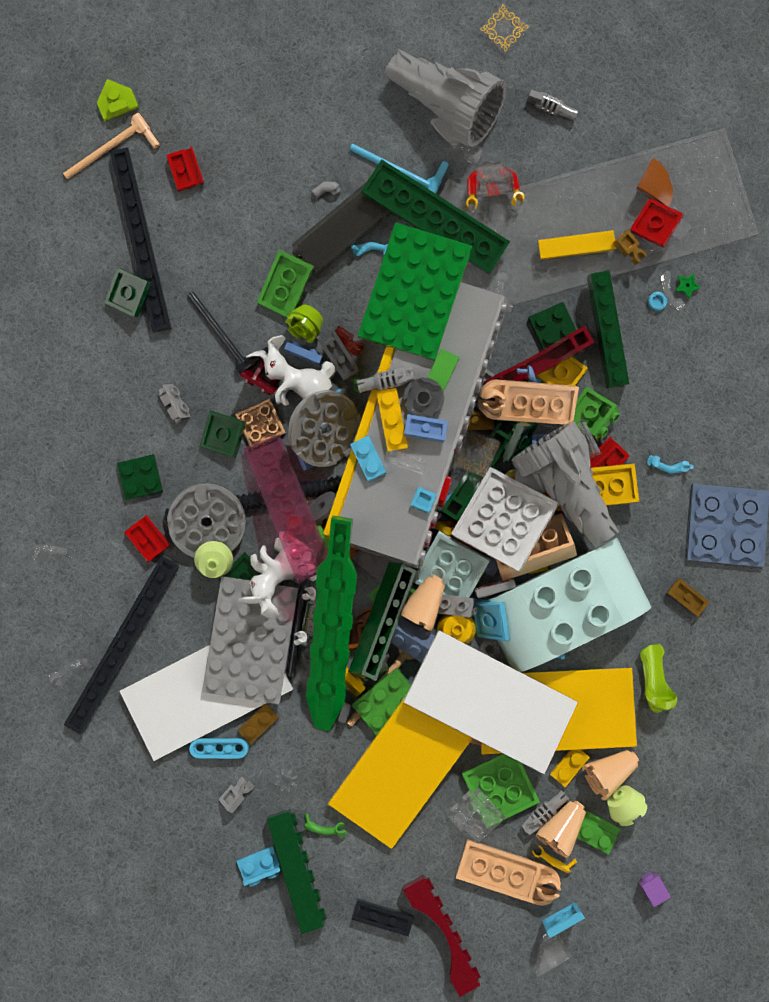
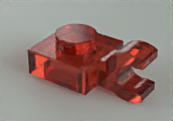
M340 325L335 329L346 350L358 356L365 345L359 341H353L354 335Z

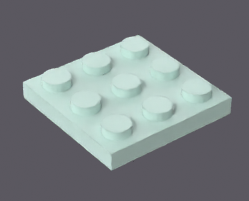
M439 531L426 554L423 566L420 565L413 582L420 586L428 576L432 578L435 575L443 579L442 584L445 585L443 595L469 598L491 558Z

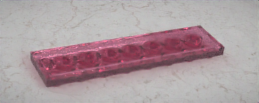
M276 435L243 448L297 583L317 575V568L328 555V551L280 436Z

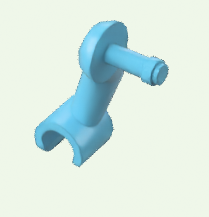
M368 242L357 246L352 245L351 248L355 256L363 255L370 250L383 251L384 256L388 244L382 245Z
M652 455L649 456L647 465L650 466L652 463L651 467L660 469L668 474L682 473L693 469V465L689 464L688 461H682L669 466L659 462L660 457H653Z

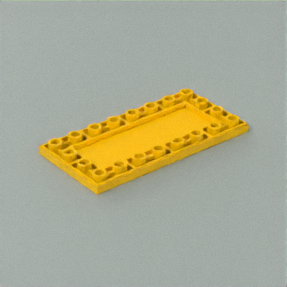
M632 668L522 673L578 702L555 751L637 746ZM481 742V754H501L500 751Z
M405 697L328 802L331 807L391 849L473 739L404 703Z

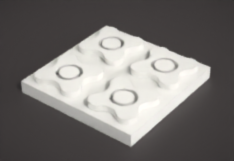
M490 467L451 535L520 572L559 503Z

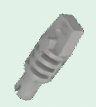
M531 90L527 98L528 102L535 105L534 107L542 109L544 112H548V114H553V116L565 117L573 122L579 111L566 106L562 100H558V98L549 96L544 92L540 93Z
M411 367L378 372L374 374V377L357 380L359 393L373 389L382 391L412 382L414 375Z
M560 790L549 802L544 801L531 813L522 825L523 829L531 835L543 827L558 813L557 810L570 799L567 795L560 799L565 794Z

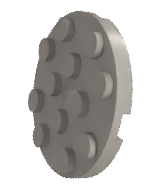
M332 390L318 391L304 398L295 408L288 427V438L294 453L307 464L316 467L332 466L337 464V461L344 456L347 457L351 453L352 447L350 444L355 441L361 423L360 414H358L353 401L347 396ZM328 424L327 432L322 433L320 428Z
M205 483L191 486L183 490L175 498L168 512L167 522L169 534L174 544L185 554L194 557L197 549L202 544L210 541L222 542L230 551H233L243 537L246 519L240 501L232 492L222 486ZM210 517L212 524L204 526L201 519Z

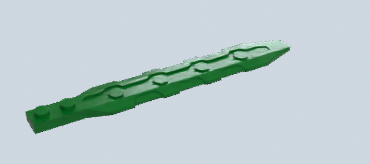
M334 515L331 518L328 555L317 568L316 607L313 610V642L310 645V677L307 681L306 699L315 729L330 731L345 703L346 667L349 663L350 654L348 650L349 636L353 624L352 606L357 583V572L350 558L353 519Z

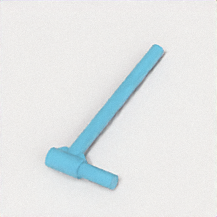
M352 144L349 149L376 164H379L381 159L434 193L437 192L449 166L447 162L442 161L435 177L429 178L427 181L355 144Z

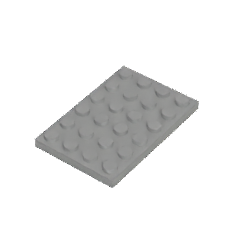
M221 576L202 692L280 704L299 588L276 585L271 603L277 608L279 615L276 618H267L261 614L259 603L246 604L238 601L240 598L253 596L249 580Z

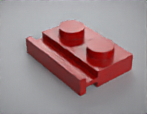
M192 147L166 155L179 192L196 187L199 184H205Z
M610 436L589 456L590 468L622 465L630 455Z
M145 515L124 532L147 562L153 560L171 545L148 515Z

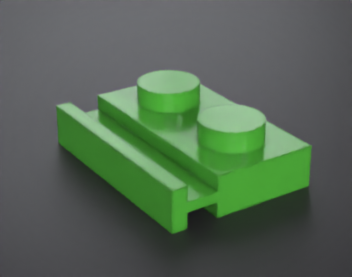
M585 810L586 814L577 838L609 855L621 828Z

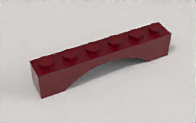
M583 326L532 357L485 380L482 386L491 380L527 382V373H517L518 368L527 369L529 365L533 368L536 377L587 349L594 341L587 328Z
M423 874L403 885V891L412 908L429 916L446 936L451 951L449 976L459 997L481 986L479 981L481 975L476 966H471L469 961L472 958L467 948L463 950L460 943L463 941L458 931L454 932L450 925L453 922L449 914H444L441 909L444 905L439 895L435 897L432 892L435 889L430 878L426 879Z

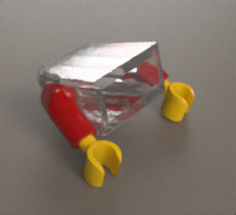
M484 161L482 164H477L476 171H473L467 179V196H469L466 201L467 211L469 210V204H474L475 211L477 210L478 201L475 196L483 197L514 193L511 200L512 205L516 206L517 199L520 200L522 205L525 197L523 193L519 192L520 185L517 174L508 169L503 162L491 163Z

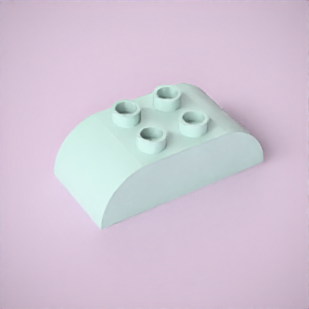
M617 537L558 567L535 576L513 589L488 599V601L504 602L510 640L497 641L509 666L518 672L548 662L632 621L651 609V605Z

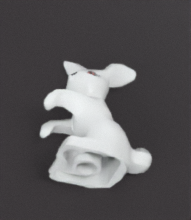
M282 335L268 340V353L261 350L246 356V358L261 356L264 359L266 376L270 380H282L283 383L275 394L277 404L282 402L285 406L289 405L286 398L289 390H293L304 399L312 393L329 390L332 387L331 378L335 374V366L328 361L322 364L321 371L315 369L299 370L289 366L285 358L279 353V348L285 340V337Z
M280 532L279 538L275 539L274 549L279 554L274 560L267 555L265 545L260 550V557L265 564L257 560L256 554L251 555L252 567L262 574L254 576L249 582L253 596L238 600L246 604L259 603L261 614L267 618H276L279 615L277 608L271 603L276 585L283 580L294 579L297 575H305L310 581L316 580L317 567L312 563V551L286 532Z

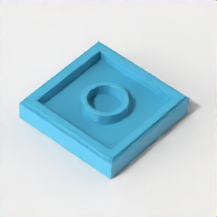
M475 599L474 605L478 608V612L473 617L477 637L501 641L510 640L504 602Z
M574 902L542 920V924L551 938L585 919V917Z

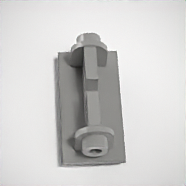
M173 384L162 385L163 388L158 390V395L164 406L172 405V407L167 409L172 421L178 424L183 421L182 418L191 417L188 413V406L182 402L179 396L178 388Z
M442 595L438 614L471 618V616L477 614L478 608L474 605V598Z

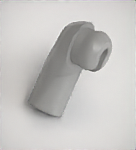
M323 182L313 189L312 193L316 198H319L325 192H331L332 195L336 196L341 192V189L338 187L339 184L337 182Z

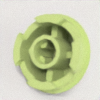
M210 541L202 544L197 549L194 562L197 570L204 576L219 578L230 571L233 565V555L224 543Z
M627 785L620 786L607 799L612 820L618 822L621 826L633 825L632 821L639 815L643 817L647 811L645 797Z

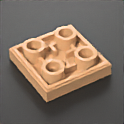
M270 399L235 414L237 419L247 421L244 435L251 449L286 433Z

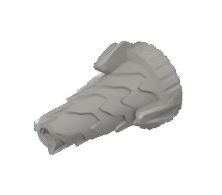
M398 49L397 55L391 58L385 68V74L389 79L409 91L408 94L419 100L439 117L432 119L430 124L453 146L461 143L467 147L478 145L495 124L506 96L507 88L505 81L489 72L479 74L478 71L472 69L447 68L436 61L433 64L424 58L417 59Z
M574 421L542 437L512 459V464L517 470L515 475L516 481L543 495L547 491L550 498L559 503L567 519L575 524L581 534H585L594 547L600 546L619 532L599 494L601 490L591 476L593 471L590 468L588 444L585 436Z

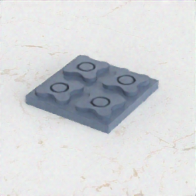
M692 484L686 560L764 567L769 491Z

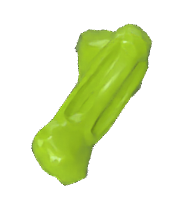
M660 644L648 645L640 652L645 675V696L650 709L655 713L674 708L678 700L676 693L671 690L665 681L662 663L665 651Z

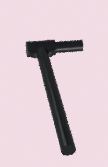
M192 291L187 295L237 360L235 369L239 374L256 366L257 362L263 359L261 356L243 357L196 294ZM265 347V348L262 349V350H264L266 353H268V350H269V349H268L267 347Z
M304 575L294 577V582L298 583L300 587L287 676L294 677L299 645L294 644V641L299 639V637L294 634L302 629L305 600L302 598V595L306 594L305 588L311 584V581Z

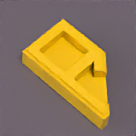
M439 521L436 523L435 529L446 535H451L456 524L452 521Z

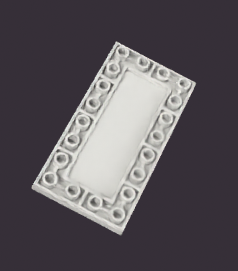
M437 631L403 701L411 707L543 774L547 770L578 703L441 631Z
M210 645L120 690L153 761L267 703L202 692ZM286 673L284 675L281 695L293 690Z

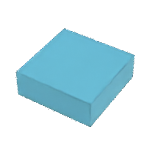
M418 486L410 506L429 514L437 494Z

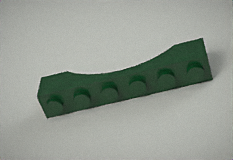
M499 420L486 444H484V447H482L473 461L472 471L470 469L466 472L441 509V515L455 524L458 522L479 487L481 479L484 478L482 476L484 469H481L479 465L482 463V468H486L487 471L490 467L493 468L502 454L505 444L510 441L512 437L511 431L518 424L517 422ZM491 443H492V445L495 444L494 449H496V450L493 451V449L490 448V449L487 451L486 448H489V447L491 446Z

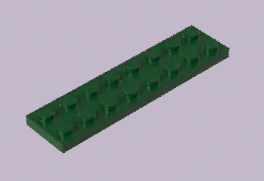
M382 159L361 190L363 195L413 227L471 245L472 250L468 262L489 275L511 242Z

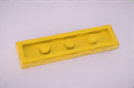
M614 230L538 240L540 260L616 250V246L613 244L615 241Z

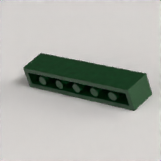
M610 270L591 273L587 276L606 388L625 386L630 383Z
M388 563L348 672L363 679L377 680L417 572L416 570L403 563Z
M291 809L269 815L267 822L300 932L304 934L322 928L325 924L324 920H327L325 909L320 908L319 905L321 896L319 889H315L313 885L315 876L313 870H309L307 865L310 862L308 853L302 849L301 844L304 843L301 831L297 832L296 829L298 824L296 813H292Z

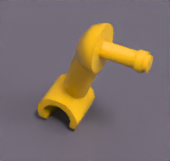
M540 845L538 846L542 849L541 855H536L532 850L535 857L543 858L552 866L566 873H571L569 868L577 863V860L573 859V861L566 865L564 862L546 853Z

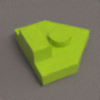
M108 79L106 80L97 101L104 121L139 108L131 88Z

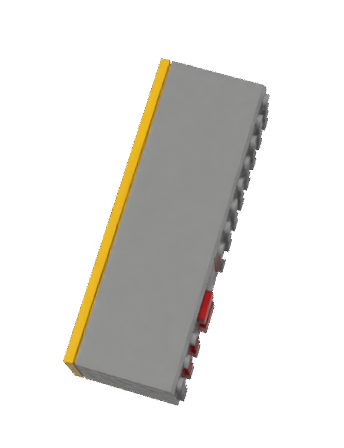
M462 282L460 284L438 351L439 354L440 350L443 349L460 358L444 390L445 399L443 407L439 413L429 417L448 421L444 443L406 436L408 449L388 452L377 398V391L380 390H371L354 442L369 435L386 473L368 482L353 449L351 450L323 533L328 539L333 515L352 518L350 547L403 563L418 569L419 565L423 566L426 557L424 547H429L432 538L430 529H435L439 512H436L437 508H443L452 481L448 474L454 456H459L462 447L461 443L463 437L465 438L469 419H471L475 401H477L480 386L483 383L487 365H489L493 347L504 319L507 303H504L505 297L503 295ZM386 346L378 372L411 367L414 380L422 377L427 378L435 361ZM409 383L394 387L397 388L404 429L407 414L412 415L407 410L403 399L404 391ZM427 392L420 393L418 397L419 402L422 404L428 403L430 399ZM418 486L437 494L429 514L410 506Z

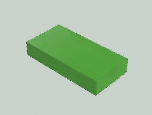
M441 349L427 378L439 383L444 392L460 357Z

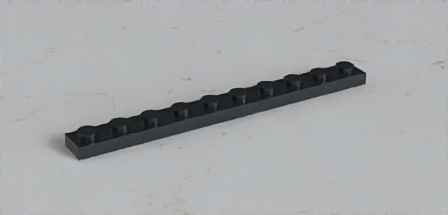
M126 147L110 151L139 277L151 282L145 303L152 332L156 333L172 329L130 150Z
M164 556L160 557L65 721L64 725L78 734L83 733L178 569V564Z

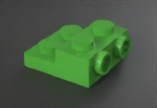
M586 387L577 399L574 422L583 433L598 441L599 438H604L609 430L607 427L610 423H615L620 416L618 412L620 410L618 405Z

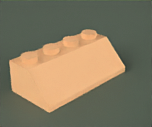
M562 513L551 517L520 572L496 560L503 581L577 556L574 542Z

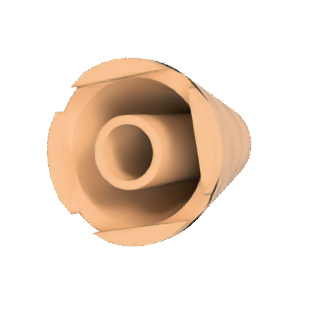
M435 575L432 578L428 576L405 602L401 615L432 631L445 585L442 584L443 579Z
M626 750L587 763L582 767V770H586L588 775H585V778L596 795L600 793L604 796L601 799L606 800L638 767L637 762H639V759L634 752Z
M569 801L537 831L536 837L545 845L553 848V851L568 858L572 853L586 812L583 809L585 807L578 801Z

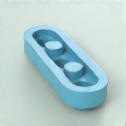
M198 738L190 745V753L195 758L238 759L244 757L249 750V745L243 738ZM198 744L203 745V751L197 750ZM218 744H221L223 746L222 751H218L216 749V746ZM237 744L242 745V751L236 750Z

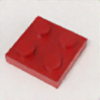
M649 198L631 226L630 232L664 248L682 220L683 213Z

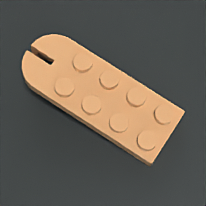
M491 380L483 385L479 396L483 399L492 397L495 398V401L478 400V406L486 417L494 420L567 424L574 421L579 387Z
M467 839L455 876L456 879L541 906L552 903L560 896L558 891H556H561L560 878L551 866ZM547 884L556 888V890L543 887L542 885Z

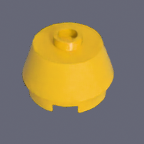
M444 614L438 622V631L466 645L475 636L476 627L472 616L468 618Z

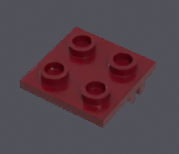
M264 359L256 372L252 370L241 372L240 376L244 378V382L252 386L254 384L261 388L260 391L267 395L276 394L280 387L277 385L279 380L275 379L269 382L260 377L265 368Z

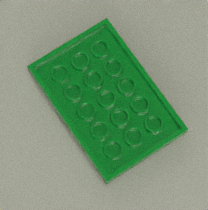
M395 222L358 337L435 361L472 246Z

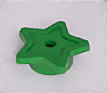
M694 274L687 278L681 275L678 276L680 284L676 288V292H683L687 298H690L693 291L700 289V286L695 283Z

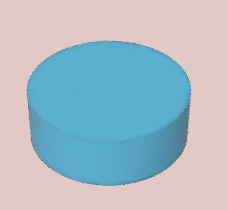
M654 292L648 298V306L654 311H661L667 305V297L662 292Z

